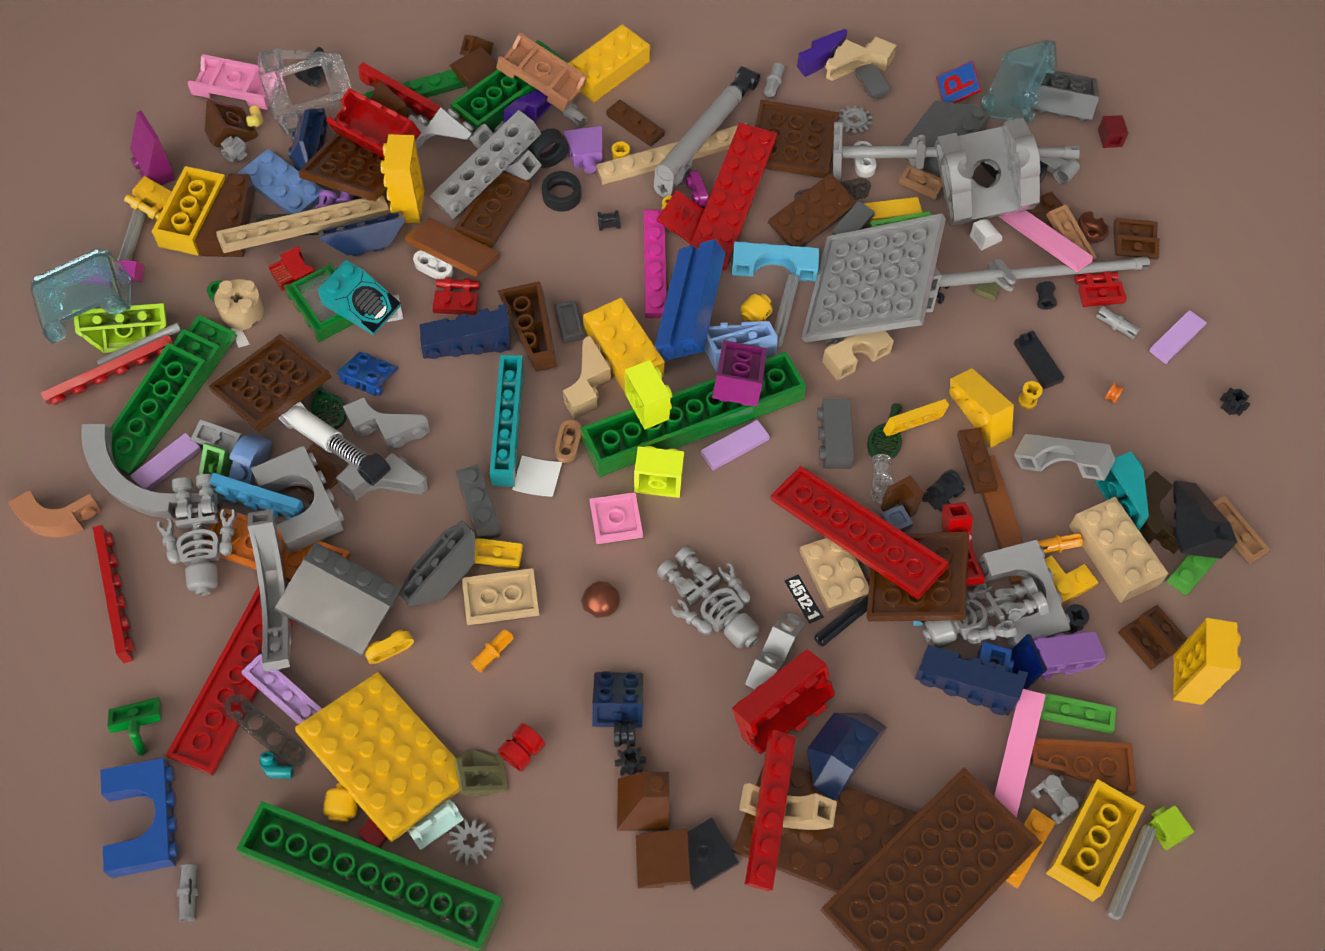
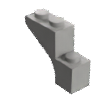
M440 108L430 122L422 115L415 116L411 114L408 118L415 123L421 132L415 141L417 148H420L427 139L437 135L471 141L469 138L474 133L473 130L475 128L467 121L462 122L458 119L459 114L451 108Z
M364 397L343 406L356 438L368 436L373 431L378 430L388 450L400 448L405 443L414 439H421L430 433L428 421L424 415L379 413L367 404Z
M393 453L385 459L391 470L374 486L368 484L360 476L357 468L351 464L336 477L340 489L356 501L367 492L375 489H388L422 495L428 490L427 477L422 471L418 469L415 471L410 467L406 459L401 456L398 458Z
M784 612L774 624L762 652L752 666L745 685L756 689L778 670L782 669L806 624L801 621L799 616Z

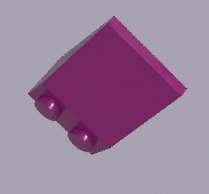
M138 111L130 146L133 157L130 159L136 170L140 168L139 174L141 178L146 176L162 186L176 178L157 134L143 112Z
M723 340L712 398L723 402L741 403L745 406H758L767 348Z

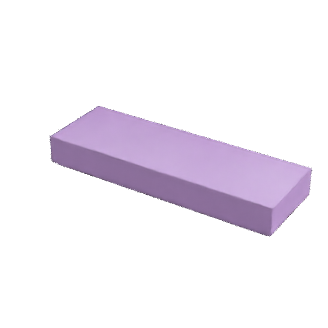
M1189 310L1150 348L1149 352L1167 364L1205 327L1207 322Z
M756 420L702 449L700 454L712 471L769 441L770 436L760 422Z
M184 433L131 474L130 477L139 487L150 491L202 450L196 442L190 440L191 437Z

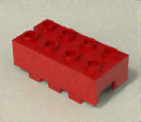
M348 88L340 100L343 107L337 113L336 118L332 119L329 116L326 120L335 133L384 159L383 145L387 143L388 134L414 135L415 141L421 134L412 120Z
M806 649L744 699L738 701L732 707V711L742 739L761 755L766 751L769 731L774 729L787 734L794 729L798 732L808 724L806 719L808 716L813 714L817 717L827 709L825 703L835 696L832 682L828 680L830 675L826 663L809 649Z

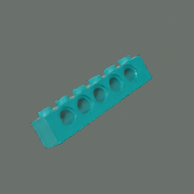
M500 355L490 461L492 486L515 487L524 378L523 355Z

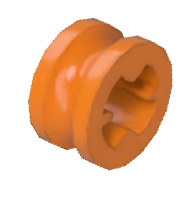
M1114 382L1105 400L1110 399L1115 404L1125 387H1119Z

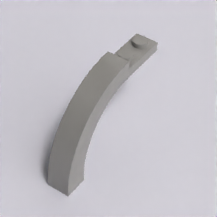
M82 424L81 438L84 455L91 471L103 487L115 499L130 509L153 517L174 519L175 508L178 502L176 500V493L153 492L128 481L121 475L115 464L112 454V432L106 424ZM190 493L189 503L194 508H197L202 497L200 493ZM214 493L212 496L213 500L216 502L217 510H220L223 506V500L218 493Z
M273 509L248 513V530L256 563L263 623L262 666L264 671L290 667V644H292L291 619L274 610L287 588L274 512Z

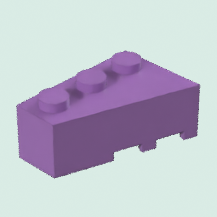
M1080 630L1071 635L1059 633L1050 638L1045 636L1034 638L1031 641L1032 644L1013 658V665L1017 675L1019 670L1028 673L1024 686H1027L1038 677H1042L1043 681L1052 678L1050 674L1064 672L1065 675L1094 668L1107 657L1096 632L1085 633L1084 630Z

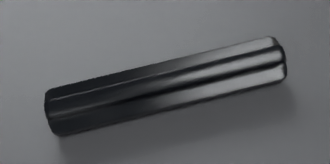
M868 596L861 597L815 635V641L820 646L826 645L867 611Z

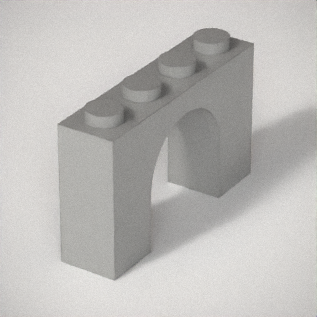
M304 446L251 468L260 488L279 492L291 486H304L314 492L313 502L305 512L277 524L290 554L343 531L341 521H344V517L339 507L334 509L332 505L335 502L330 489L325 490L323 484L326 483V480L321 470L316 472L314 466L318 465L312 452L307 453Z
M1037 540L987 552L978 559V563L985 576V581L988 582L1007 576H1019L1025 579L1032 577L1038 592L1041 591L1046 598L1049 609L1048 614L1041 616L1036 611L1035 614L1022 617L1014 622L1017 635L1005 637L1010 650L1032 644L1031 641L1039 636L1050 638L1056 634L1067 633L1071 630L1069 616L1064 613L1061 605V595L1053 584L1052 571L1047 568L1045 563V552L1039 546Z

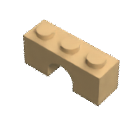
M886 331L847 336L843 341L831 344L825 349L822 363L838 381L855 372L858 359L854 354L863 353L874 362L891 353L894 340Z

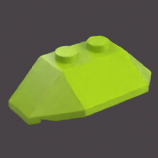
M165 303L73 310L75 332L103 353L115 352L167 326Z

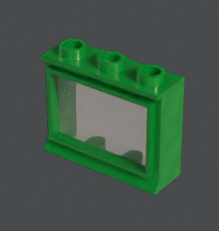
M330 262L328 263L329 265L291 284L284 285L288 299L293 300L298 313L301 312L307 326L309 328L312 327L318 343L354 325V323L322 305L318 288L336 270Z

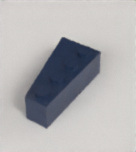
M506 304L499 305V309L489 311L488 308L479 310L480 314L468 316L467 313L461 314L452 321L445 318L420 324L423 358L436 359L445 356L458 357L466 354L479 355L488 352L501 353L511 350Z
M931 645L927 646L915 677L916 680H919L924 686L942 689L947 695L967 699L972 705H982L990 708L995 714L1007 716L1010 714L1021 697L1028 675L1027 672L1019 670L1017 675L1007 672L1006 666L999 664L996 667L985 666L981 659L972 657L964 660L960 659L961 655L959 653Z

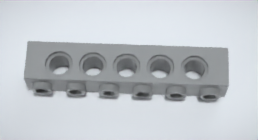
M518 110L430 195L438 208L452 220L461 213L541 135L534 121Z

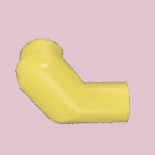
M251 106L249 108L251 116L246 117L247 125L249 127H259L263 124L262 114L258 106Z

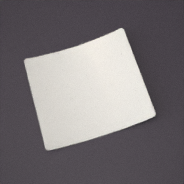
M522 456L515 478V487L512 490L552 497L562 462Z

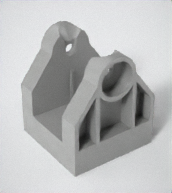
M1024 118L1006 121L1001 127L958 136L957 133L937 137L934 146L950 227L1034 209L1040 203L1039 152L1036 140L1031 134ZM980 162L991 165L995 171L998 170L999 172L996 175V180L989 188L980 186L971 177L974 175L976 167L981 165Z

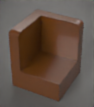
M464 35L460 54L465 56L482 47L491 56L494 43L474 35Z

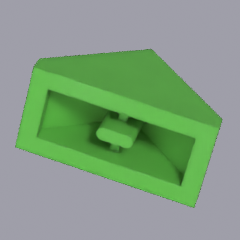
M204 443L199 475L216 473L228 477L233 462L229 459L228 450Z

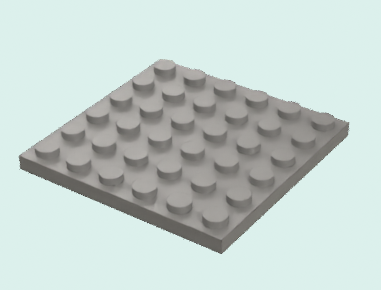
M941 213L827 236L801 336L803 341L807 343L923 325L946 220L944 215Z

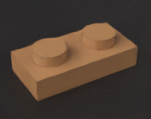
M910 165L906 167L898 183L934 200L937 199L943 188L940 178Z

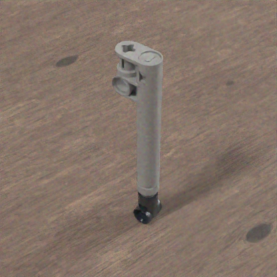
M741 66L730 86L725 88L655 169L654 189L661 197L672 195L673 187L678 186L680 183H685V176H688V171H691L693 156L741 102L742 97H744L749 89L754 90L760 80L759 73Z

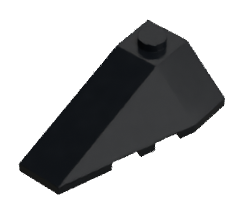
M1177 480L1173 483V500L1176 504L1174 536L1181 554L1222 559L1237 543L1231 524L1196 483Z

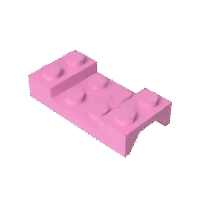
M202 54L201 71L196 81H188V86L192 95L211 98L212 94L246 100L248 106L256 105L260 109L267 110L281 82L278 69Z

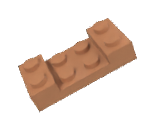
M522 33L518 34L504 57L500 56L498 58L496 66L498 70L512 79L518 76L547 95V101L563 112L585 86L587 79L585 74Z

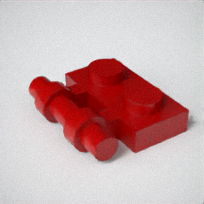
M1105 271L1100 274L1085 273L1075 275V284L1083 283L1078 288L1082 306L1124 304L1127 298L1122 282H1113L1118 280V273Z
M452 277L436 279V287L444 288V291H435L432 307L433 313L477 314L479 297L478 293H471V289L479 290L480 281H472L470 278L452 280ZM452 288L463 289V292H452Z

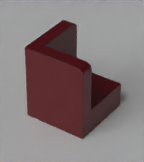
M1122 115L1103 116L1098 128L1103 148L1123 147L1128 131Z

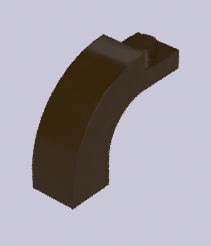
M1154 471L1145 480L1149 517L1139 531L1149 544L1156 539L1163 548L1175 554L1179 547L1174 536V527L1164 519L1160 511V501L1168 494L1173 485L1157 471Z

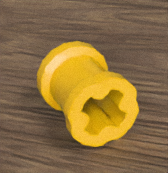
M1035 381L1026 382L1019 395L1018 404L1022 408L1033 409L1037 405L1038 398L1042 395V386Z

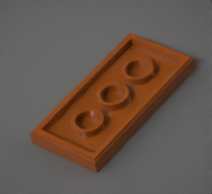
M431 218L405 237L406 243L474 277H478L500 258V252Z

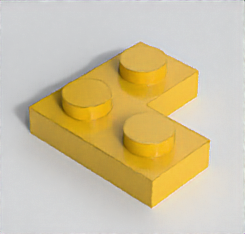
M1052 555L1044 559L1047 568L1052 571L1055 589L1061 595V605L1095 588L1099 583L1085 564L1065 574Z

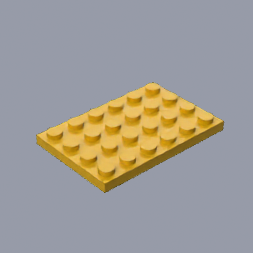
M378 672L296 726V733L340 784L350 792L353 799L391 843L460 792L455 765L456 758Z

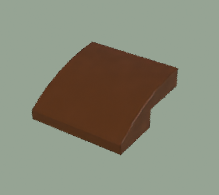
M482 47L477 48L450 65L459 81H464L469 89L497 70V62Z
M1116 218L1114 220L1115 255L1158 259L1160 238H1157L1158 222Z
M313 443L306 451L307 453L312 452L318 465L314 466L316 472L321 470L326 480V483L323 484L325 490L332 489L338 483L336 477L344 469ZM292 486L312 504L314 492L304 486Z
M1158 605L1144 612L1138 619L1126 625L1118 632L1150 670L1174 655L1188 639Z
M687 829L636 835L638 889L690 884Z

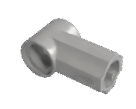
M1039 158L1040 161L1048 164L1047 171L1051 172L1054 179L1062 185L1068 184L1080 170L1079 163L1075 159Z

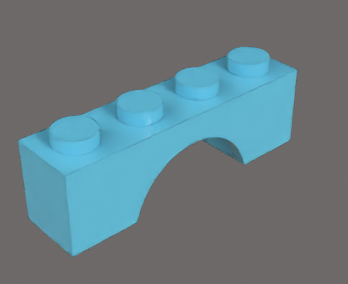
M734 242L732 275L753 277L759 268L773 264L785 267L792 274L798 275L799 280L816 282L819 248Z

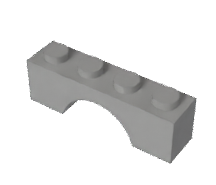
M1031 434L1024 435L1014 453L1020 469L1041 472L1055 462L1072 461L1077 463L1083 478L1105 481L1115 462V457L1109 444Z

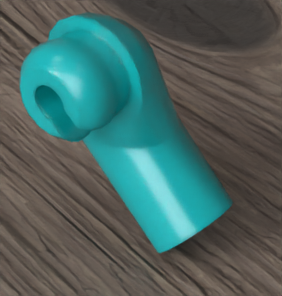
M265 751L260 755L259 763L267 777L278 779L293 778V766H280L271 751Z

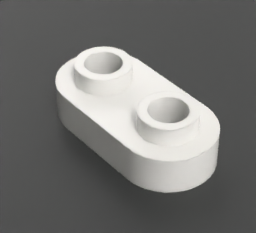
M859 141L854 144V146H872L866 141ZM853 158L857 175L863 178L874 175L876 169L875 158Z
M422 250L415 253L413 260L417 270L435 279L452 277V265Z

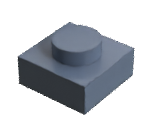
M903 505L881 514L882 519L900 531H905L913 526V522Z

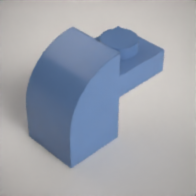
M254 433L242 436L235 444L229 457L230 460H233L229 478L253 485L255 476L251 468L268 461L273 441Z

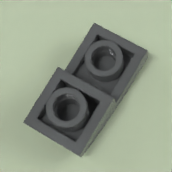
M873 62L855 69L856 77L864 84L865 92L872 99L880 98L890 92L885 78Z

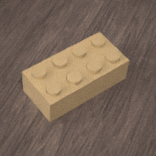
M1116 497L1077 513L1069 525L1074 534H1081L1083 538L1082 547L1120 603L1159 586L1169 574Z

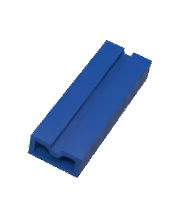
M715 239L700 243L699 248H695L692 245L678 250L655 343L656 350L665 360L704 351L725 258L724 250Z

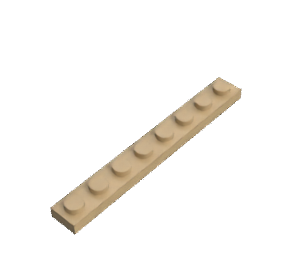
M737 126L715 131L693 156V160L728 150ZM678 142L596 164L598 177L602 185L654 171Z
M383 195L376 202L361 198L216 231L223 253L387 215L389 214V207Z

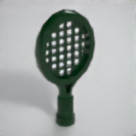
M319 386L314 390L316 391V396L311 404V413L315 416L320 414L318 418H321L323 421L327 420V424L338 429L346 420L343 408L345 404L340 397L323 391L322 386Z
M892 404L888 419L899 415L902 410L900 404ZM886 423L875 427L868 437V453L878 462L891 461L901 449L902 438L900 432L891 435V437L883 435Z

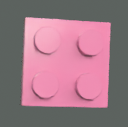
M635 492L589 499L596 544L643 538Z

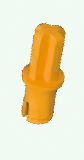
M1080 533L1065 536L1055 535L1054 538L1039 540L1038 544L1045 553L1055 551L1062 553L1065 549L1082 546L1083 538Z
M502 630L490 643L485 644V648L470 661L471 664L482 673L495 658L500 657V653L514 639L513 635L508 630Z

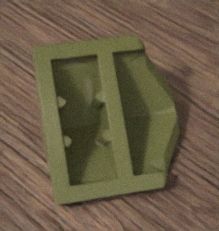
M466 750L455 760L461 794L478 798L508 790L502 756H494L481 750Z

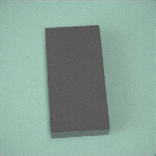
M858 200L832 230V234L836 235L863 229L875 216V212Z
M576 300L554 304L563 343L583 340L585 335Z

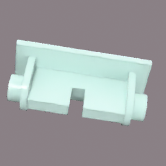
M449 799L410 828L408 833L418 848L422 850L464 819L459 813L457 806Z

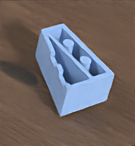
M769 321L741 322V325L728 326V323H721V326H709L704 350L715 372H717L723 340L767 348L766 357L777 354L778 336Z

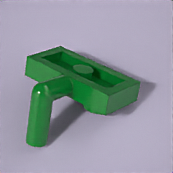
M159 697L108 709L107 727L110 734L129 729V738L137 755H144L147 749L139 733L140 726L162 721V703Z

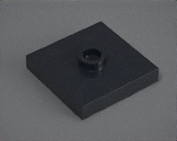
M712 818L687 832L690 885L693 890L698 889L739 864Z

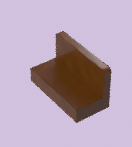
M910 475L887 488L881 509L884 512L897 504L899 506L903 505L909 517L916 515L924 493Z

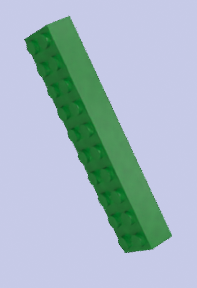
M786 351L765 359L758 406H745L741 403L723 402L712 398L715 377L672 393V398H670L672 409L667 421L644 429L632 408L581 427V441L598 477H602L635 464L638 447L652 446L656 449H676L804 400L806 384Z
M261 801L236 849L246 859L470 951H485L504 906L503 899L500 896L264 801Z

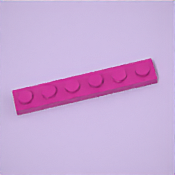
M644 210L645 318H662L667 299L665 226L657 221L663 210Z

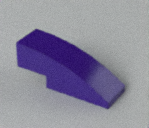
M846 28L813 40L810 49L799 53L797 67L804 77L826 66L829 58L834 57L837 47L842 46L846 40Z
M536 90L517 99L504 110V124L518 110L536 124L552 106L547 101L548 96Z

